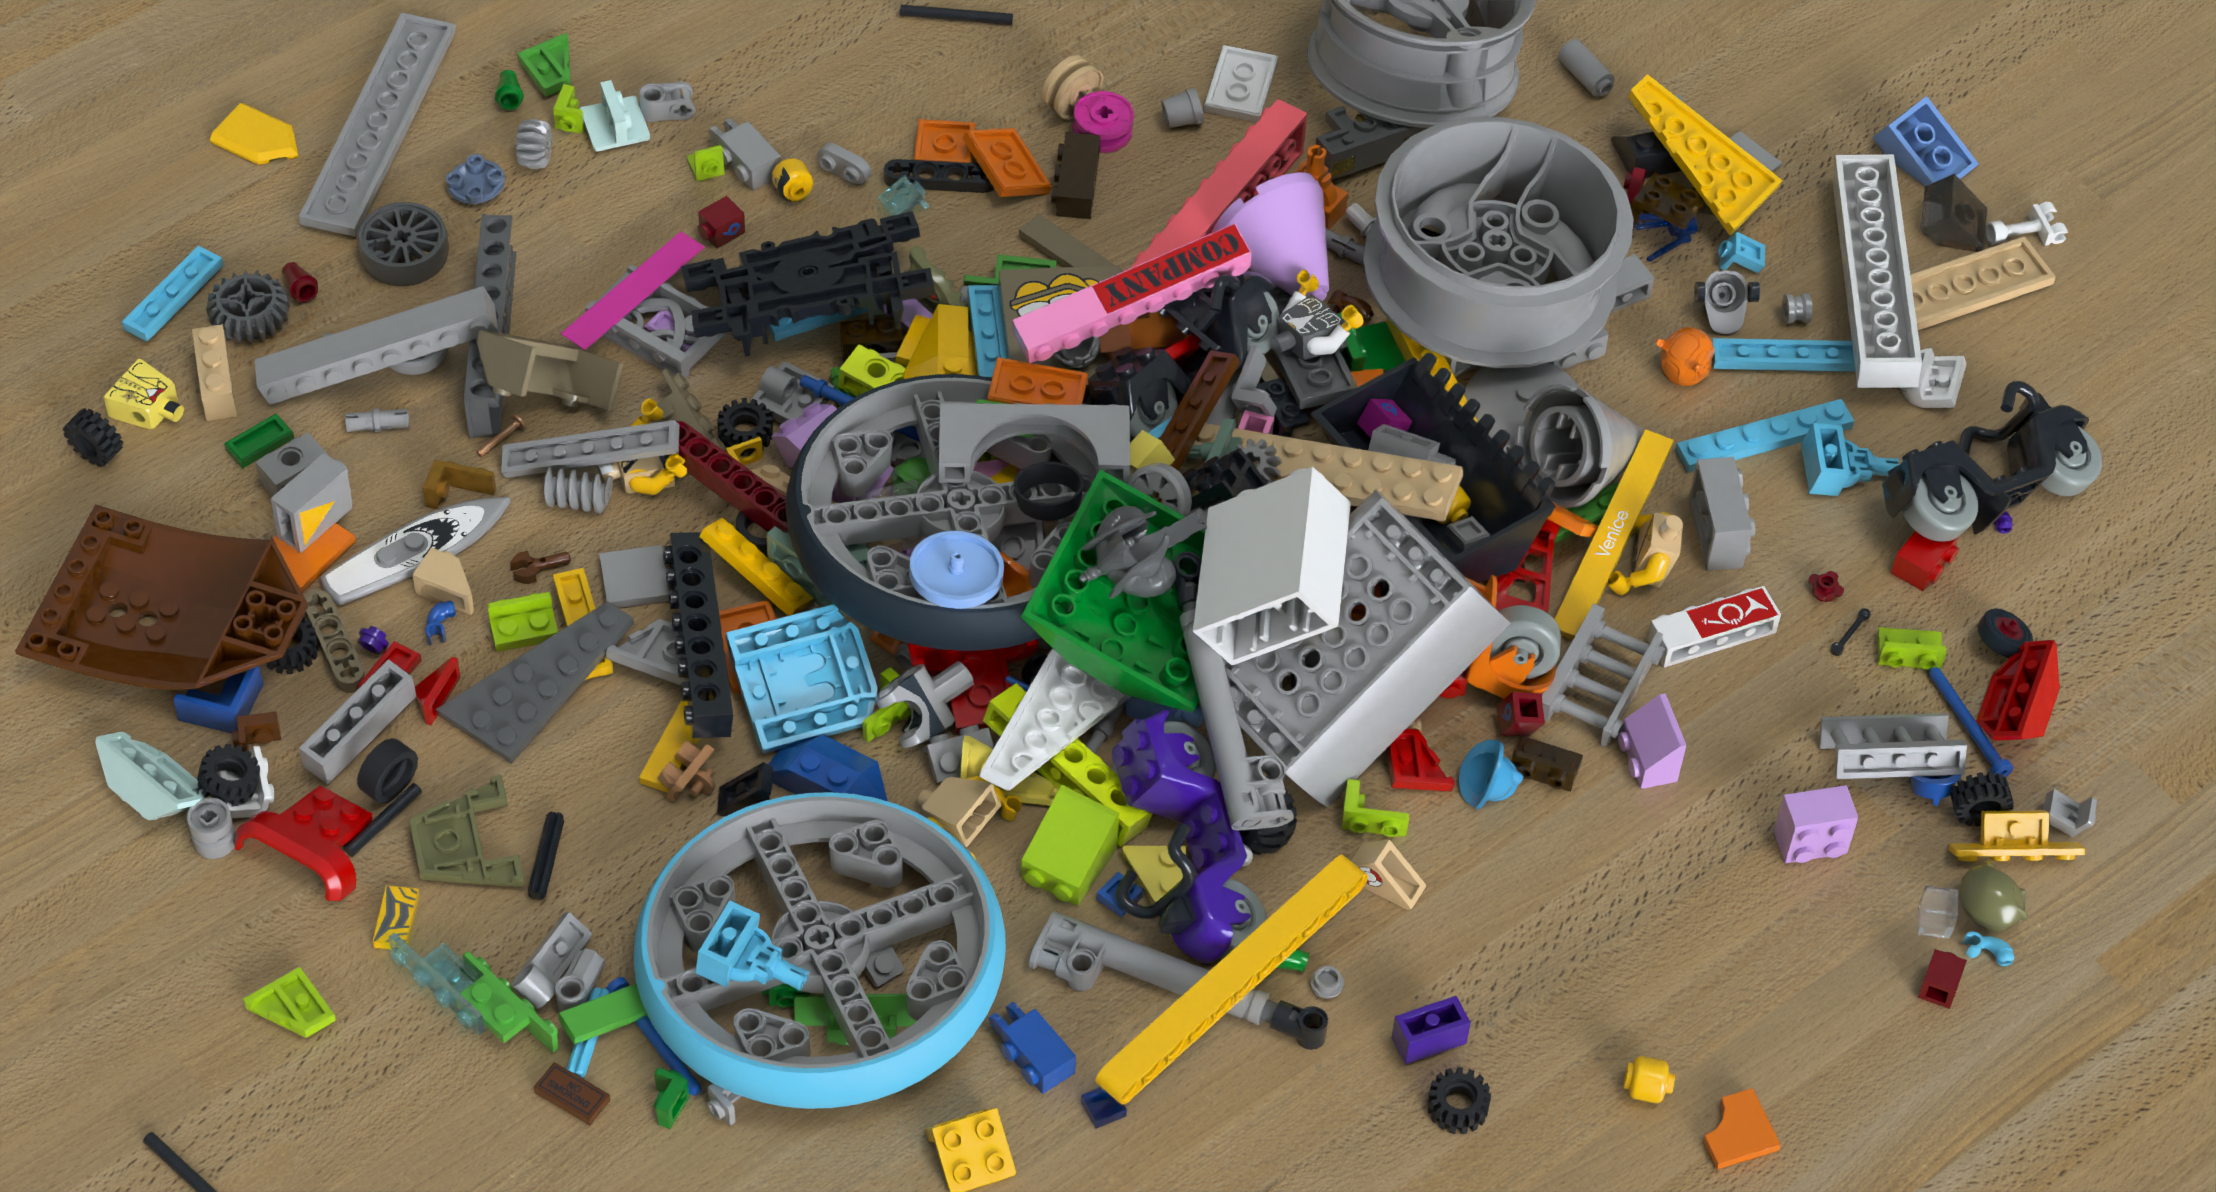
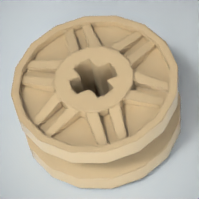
M1079 55L1070 56L1061 61L1045 80L1042 88V100L1049 108L1054 109L1061 118L1066 120L1074 119L1077 102L1089 93L1101 91L1104 77L1101 71L1091 66L1084 57Z

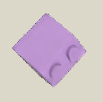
M819 402L810 404L803 409V415L797 419L792 418L785 421L779 426L780 430L771 436L788 468H793L802 447L813 431L829 415L837 410L835 406L819 404Z
M1666 693L1659 694L1625 718L1622 732L1618 734L1620 749L1623 752L1626 751L1629 758L1630 774L1633 778H1637L1641 789L1677 782L1686 749V742Z

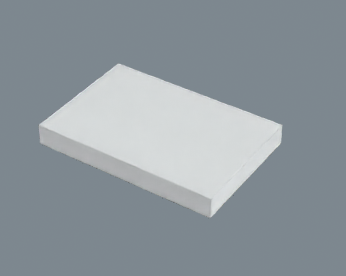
M1223 45L1204 104V112L1258 122L1264 110L1276 71L1278 56Z

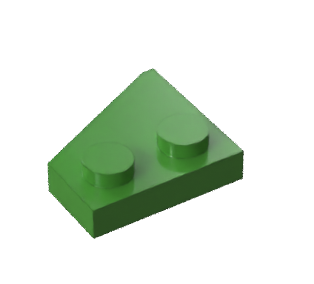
M566 33L517 53L518 62L545 97L561 91L563 84L571 85L569 41Z

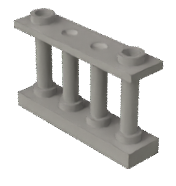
M1593 603L1557 667L1552 684L1543 692L1542 702L1545 721L1550 720L1554 711L1557 713L1560 711L1603 729L1601 746L1607 748L1611 738L1617 739L1618 734L1621 733L1624 723L1622 718L1652 664L1658 665L1665 648L1661 646L1663 634L1658 631L1649 645L1607 626V622L1603 621L1605 608ZM1602 637L1643 655V658L1637 669L1594 651L1593 646H1591L1594 639ZM1581 662L1584 664L1590 662L1630 680L1623 694L1580 675V671L1577 669ZM1567 687H1578L1616 704L1610 718L1567 700L1566 695H1564Z
M1948 713L1821 717L1819 747L1820 749L1835 748L1834 775L1836 779L1965 775L1967 744L1964 740H1947Z

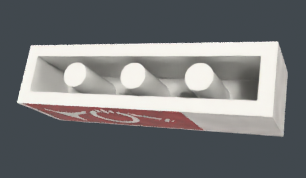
M1765 586L1745 589L1733 596L1719 597L1710 603L1697 607L1690 606L1683 611L1671 615H1661L1651 620L1647 640L1651 643L1657 631L1663 634L1661 646L1665 650L1660 662L1663 668L1774 634L1777 632L1781 613Z

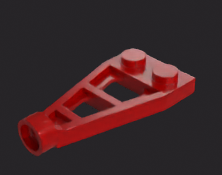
M1546 519L1517 569L1498 576L1496 609L1498 611L1510 606L1526 605L1539 608L1548 613L1554 540L1560 525ZM1528 554L1544 559L1541 573L1521 568ZM1520 579L1535 584L1536 596L1533 602L1507 594L1508 589L1515 580Z

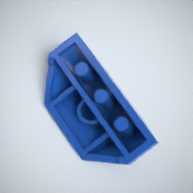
M823 734L779 750L768 764L773 767L772 783L795 795L834 792L857 794L888 801L878 761Z

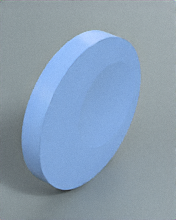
M945 531L925 538L913 550L909 567L910 581L923 598L936 605L955 609L975 607L990 600L1000 589L1004 572L1003 559L997 548L981 536L964 531Z

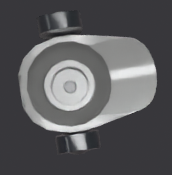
M1734 270L1715 271L1708 277L1706 282H1695L1694 301L1705 303L1711 329L1723 335L1734 333L1742 327L1747 301L1759 302L1760 299L1759 282H1749L1747 285L1744 277Z

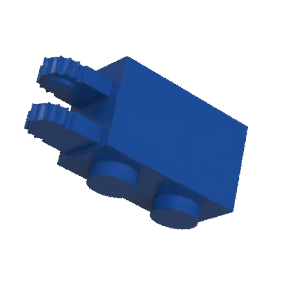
M1011 1002L1005 1007L1008 1016L1013 1020V1023L1010 1025L997 1013L988 1017L992 1028L1002 1039L1001 1050L1004 1056L1010 1062L1015 1061L1021 1068V1073L1030 1086L1035 1085L1042 1094L1075 1074L1076 1055L1036 1009L1025 1014L1016 1003Z

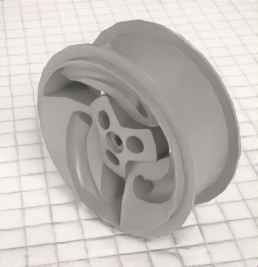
M1466 117L1436 124L1411 136L1390 155L1378 177L1374 203L1377 218L1366 237L1363 267L1368 289L1378 307L1403 334L1428 350L1461 363L1491 368H1522L1560 360L1584 347L1604 328L1616 301L1618 280L1616 272L1620 269L1631 247L1634 219L1625 190L1613 171L1591 150L1563 133L1533 122L1504 117ZM1425 225H1433L1440 230L1441 236H1427L1420 229ZM1551 267L1558 281L1543 285Z

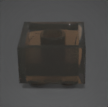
M1955 174L1925 186L1921 230L1924 235L1930 237L1937 246L1973 252L1984 250L1987 207Z

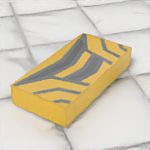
M386 885L372 941L374 948L407 951L420 897L419 889Z

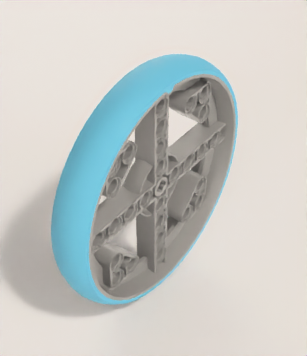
M834 792L804 793L766 800L745 807L710 825L686 843L658 875L646 897L637 924L633 962L640 998L652 1025L668 1047L697 1074L734 1094L762 1103L805 1109L836 1108L877 1100L899 1092L923 1080L953 1058L973 1037L994 1002L1003 974L1006 939L1000 905L985 872L971 853L954 836L938 824L917 812L878 798ZM812 842H829L830 864L834 872L877 886L890 888L900 884L903 879V862L921 873L931 884L853 911L839 903L817 901L789 846ZM754 858L783 915L774 927L771 943L783 949L782 959L809 971L808 979L805 985L803 984L801 991L823 993L852 1050L851 1053L810 1057L809 1031L805 1025L757 1009H742L734 1016L735 1036L724 1030L705 1012L784 984L775 978L772 981H767L765 985L755 980L748 982L731 980L728 986L724 987L696 974V967L684 971V940L691 951L698 953L729 900L736 903L734 882L731 877L727 876L733 869ZM954 923L957 935V953L950 943L942 940L933 941L926 946L906 986L907 1012L916 1022L889 1039L858 980V977L865 969L869 953Z

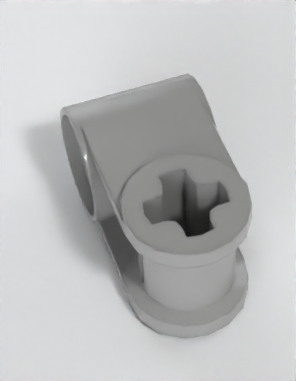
M687 82L649 83L640 89L639 106L644 119L648 122L687 120L696 112L695 104L691 101L693 89ZM679 90H682L683 96H680ZM681 105L683 106V112L680 111Z

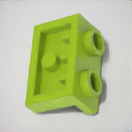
M550 592L533 593L513 599H501L487 604L496 652L537 645L558 633Z
M1878 628L1876 634L1878 665L1913 667L1925 670L1938 667L1941 670L1947 653L1946 646H1942V632Z

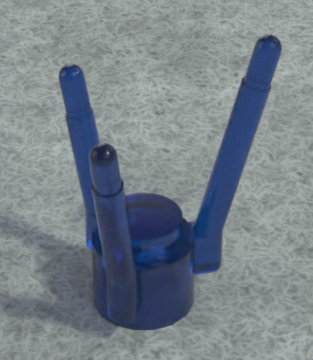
M1640 214L1638 216L1639 220L1661 221L1638 224L1635 228L1636 230L1667 226L1669 234L1678 238L1649 255L1647 261L1650 262L1683 243L1691 242V235L1696 234L1698 225L1695 216L1685 229H1681L1654 214Z

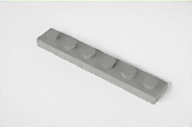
M675 420L502 445L501 473L506 478L544 473L547 472L549 467L552 468V471H558L560 468L565 470L679 453V424Z

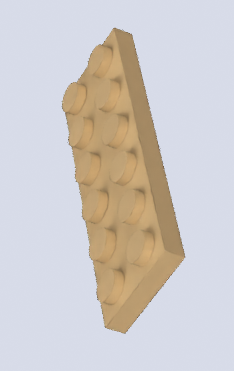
M2025 236L1911 274L1917 328L1921 330L2053 285L2056 276Z

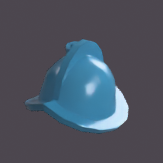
M1485 740L1476 744L1467 753L1460 767L1458 778L1460 792L1465 801L1478 810L1484 806L1487 800L1500 801L1513 795L1523 780V775L1516 770V767L1508 758L1503 756L1504 745L1499 740Z

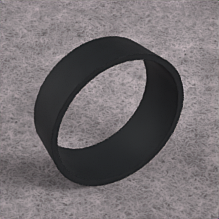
M1059 462L1036 463L1021 470L1014 479V490L1018 507L1025 515L1044 521L1063 519L1076 512L1081 504L1084 485L1083 477L1079 471L1067 464ZM1044 483L1061 484L1075 492L1072 497L1056 503H1039L1023 496L1031 487Z

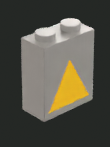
M325 453L321 454L270 498L277 537L299 553H302L353 508L346 466L340 460H334Z

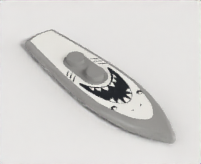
M489 497L468 500L446 506L415 519L375 541L321 575L320 582L325 592L329 593L333 602L338 605H344L412 577L431 547L442 552L448 551L453 555H457L475 543L502 517L510 505L511 499L509 497Z

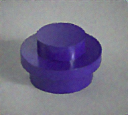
M370 626L369 629H360V637L357 642L368 651L380 654L382 649H387L389 646L388 641L385 639L387 635L374 626Z

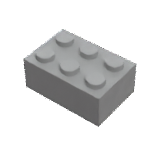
M1734 457L1697 459L1689 501L1706 571L1743 568L1745 557L1750 555V538L1755 535L1754 519L1749 518L1748 515L1749 498L1747 493L1742 491L1743 474L1741 469H1737Z

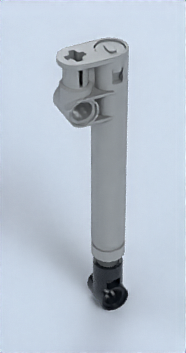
M1182 552L1173 561L1176 569V580L1171 588L1174 590L1178 609L1183 611L1179 620L1184 632L1183 636L1231 828L1233 830H1251L1285 825L1294 819L1293 812L1287 810L1283 796L1286 793L1283 782L1286 773L1285 765L1279 758L1271 755L1247 756L1223 657L1193 632L1202 561L1192 552ZM1262 772L1268 774L1271 779L1265 777Z
M1053 911L1029 959V968L1036 969L1037 966L1053 971L1057 977L1066 980L1070 988L1080 992L1087 991L1094 986L1104 966L1179 995L1187 992L1210 971L1057 911ZM1076 969H1085L1086 971H1077ZM1253 988L1227 1012L1241 1019L1246 1018L1247 1021L1256 1025H1260L1262 1021L1268 1022L1271 1029L1295 1037L1298 1044L1305 1049H1318L1325 1043L1328 1016L1319 1007L1310 1006L1303 1009L1283 1000L1276 1003L1271 1001V994L1261 990L1257 991ZM1312 1026L1317 1029L1312 1030L1308 1029L1307 1027Z

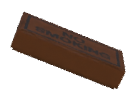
M555 1062L534 1086L535 1094L588 1125L593 1123L610 1102V1094Z

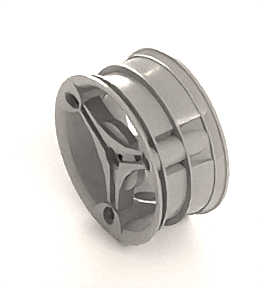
M1321 0L1317 28L1310 37L1307 49L1309 67L1316 80L1333 97L1356 111L1382 121L1410 127L1430 128L1436 124L1466 117H1492L1510 104L1518 90L1519 69L1516 57L1522 46V28L1531 17L1535 9L1536 0ZM1369 9L1385 11L1398 20L1407 23L1409 27L1416 31L1429 32L1434 38L1413 35L1389 28L1369 19L1359 11Z

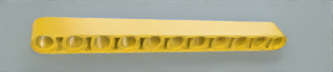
M1344 855L1337 856L1106 1063L1096 1077V1084L1120 1104L1124 1105L1129 1102L1247 993L1255 988L1352 900L1365 886L1368 874Z

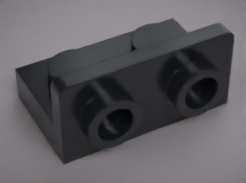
M1281 378L1257 384L1256 389L1267 392L1277 407L1274 415L1272 435L1291 438L1294 428L1308 424V416L1303 409H1299L1293 394Z

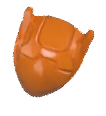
M1685 327L1675 331L1666 341L1658 337L1655 344L1661 348V368L1664 375L1672 383L1681 386H1692L1704 378L1707 379L1711 370V361L1715 349L1713 342L1704 331L1698 328Z

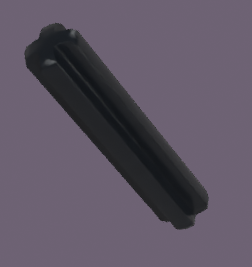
M551 811L546 814L528 886V895L532 899L542 900L547 894L564 825V816L560 812L555 813Z

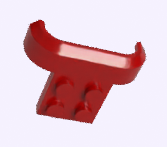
M1038 639L1011 647L977 651L942 650L908 643L907 647L912 667L923 664L930 677H935L957 661L961 662L970 672L974 685L949 701L951 713L955 718V731L960 733V729L973 725H978L979 729L989 728L983 721L989 702L1012 686V684L1006 681V677L1010 676L1007 664L1030 656L1037 650L1039 643Z
M319 785L281 814L272 811H261L248 819L235 832L234 848L238 851L243 848L246 839H257L315 871L324 882L326 900L341 901L356 889L357 878L351 860L340 847L354 838L372 821L373 813Z

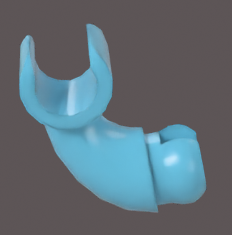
M1972 931L1965 935L1963 944H1973L1966 951V955L1969 958H1975L1980 954L1981 949H1987L1994 955L2000 966H2008L2013 963V949L2004 940L1991 936H1982Z

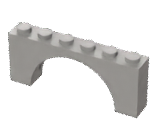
M940 403L939 483H971L974 466L986 450L1004 439L1023 434H1043L1065 440L1086 455L1093 465L1096 475L1101 469L1126 484L1129 481V406L1115 404Z

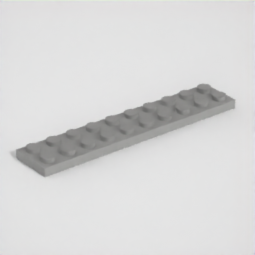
M406 13L400 14L298 216L300 225L356 237L456 33L455 24Z

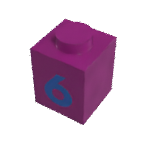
M1370 399L1357 424L1371 438L1373 430L1383 424L1407 432L1412 420L1393 400Z

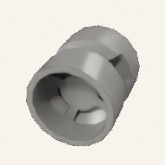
M205 798L190 807L187 814V822L196 852L208 859H217L228 855L234 849L235 830L227 804L220 799Z

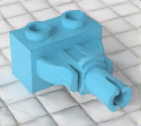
M1813 423L1801 443L1809 494L1838 496L1842 488L1851 487L1857 482H1869L1872 475L1889 477L1888 471L1900 465L1898 458L1875 457L1868 448H1859L1851 441L1844 439L1842 425Z
M730 900L698 951L696 974L724 987H727L731 980L739 982L755 980L765 985L767 981H772L775 978L798 991L802 990L803 984L805 985L809 971L782 959L783 949L773 945L768 935L758 928L760 914Z

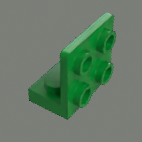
M1386 322L1371 324L1357 329L1351 328L1349 330L1350 335L1347 337V346L1339 349L1350 372L1366 369H1383L1385 373L1405 362Z

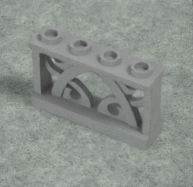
M630 265L627 271L596 302L592 300L585 307V312L635 271L637 267ZM663 283L602 336L661 370L667 368L674 374L679 372L686 378L690 374L689 370L720 339H723L726 333L699 338L686 335V333L694 335L691 311L708 307L699 303L694 297L687 296L676 290L671 284ZM661 310L671 313L675 331L659 329L649 333L643 329V317L640 313ZM631 316H633V317L636 319V321H637L636 324H633L632 322H630V321H632V317H631ZM666 337L667 342L663 341L660 338ZM684 343L691 344L692 346L684 353L682 351Z

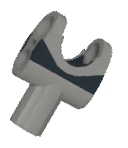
M959 661L933 678L930 677L925 666L920 664L892 680L877 694L875 702L879 708L902 701L909 705L912 712L911 722L904 730L905 733L898 738L902 748H908L936 736L955 721L946 703L973 686V678L968 669Z

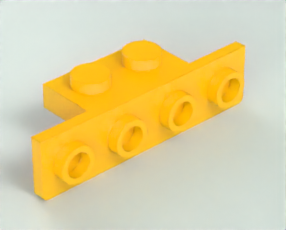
M2046 810L1981 811L1980 843H1948V850L1961 861H1977L1978 856H1990V859L1995 861H2008L2010 856H2023L2025 860L2038 861L2043 859V855H2055V859L2073 860L2075 855H2085V848L2078 842H2048L2049 812Z

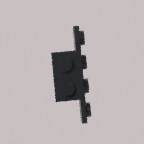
M1201 290L1193 292L1191 296L1184 300H1174L1165 304L1158 311L1164 317H1167L1169 313L1178 321L1174 325L1187 336L1192 332L1198 336L1200 341L1197 344L1209 353L1210 350L1226 352L1204 333L1221 311L1208 309L1210 298Z

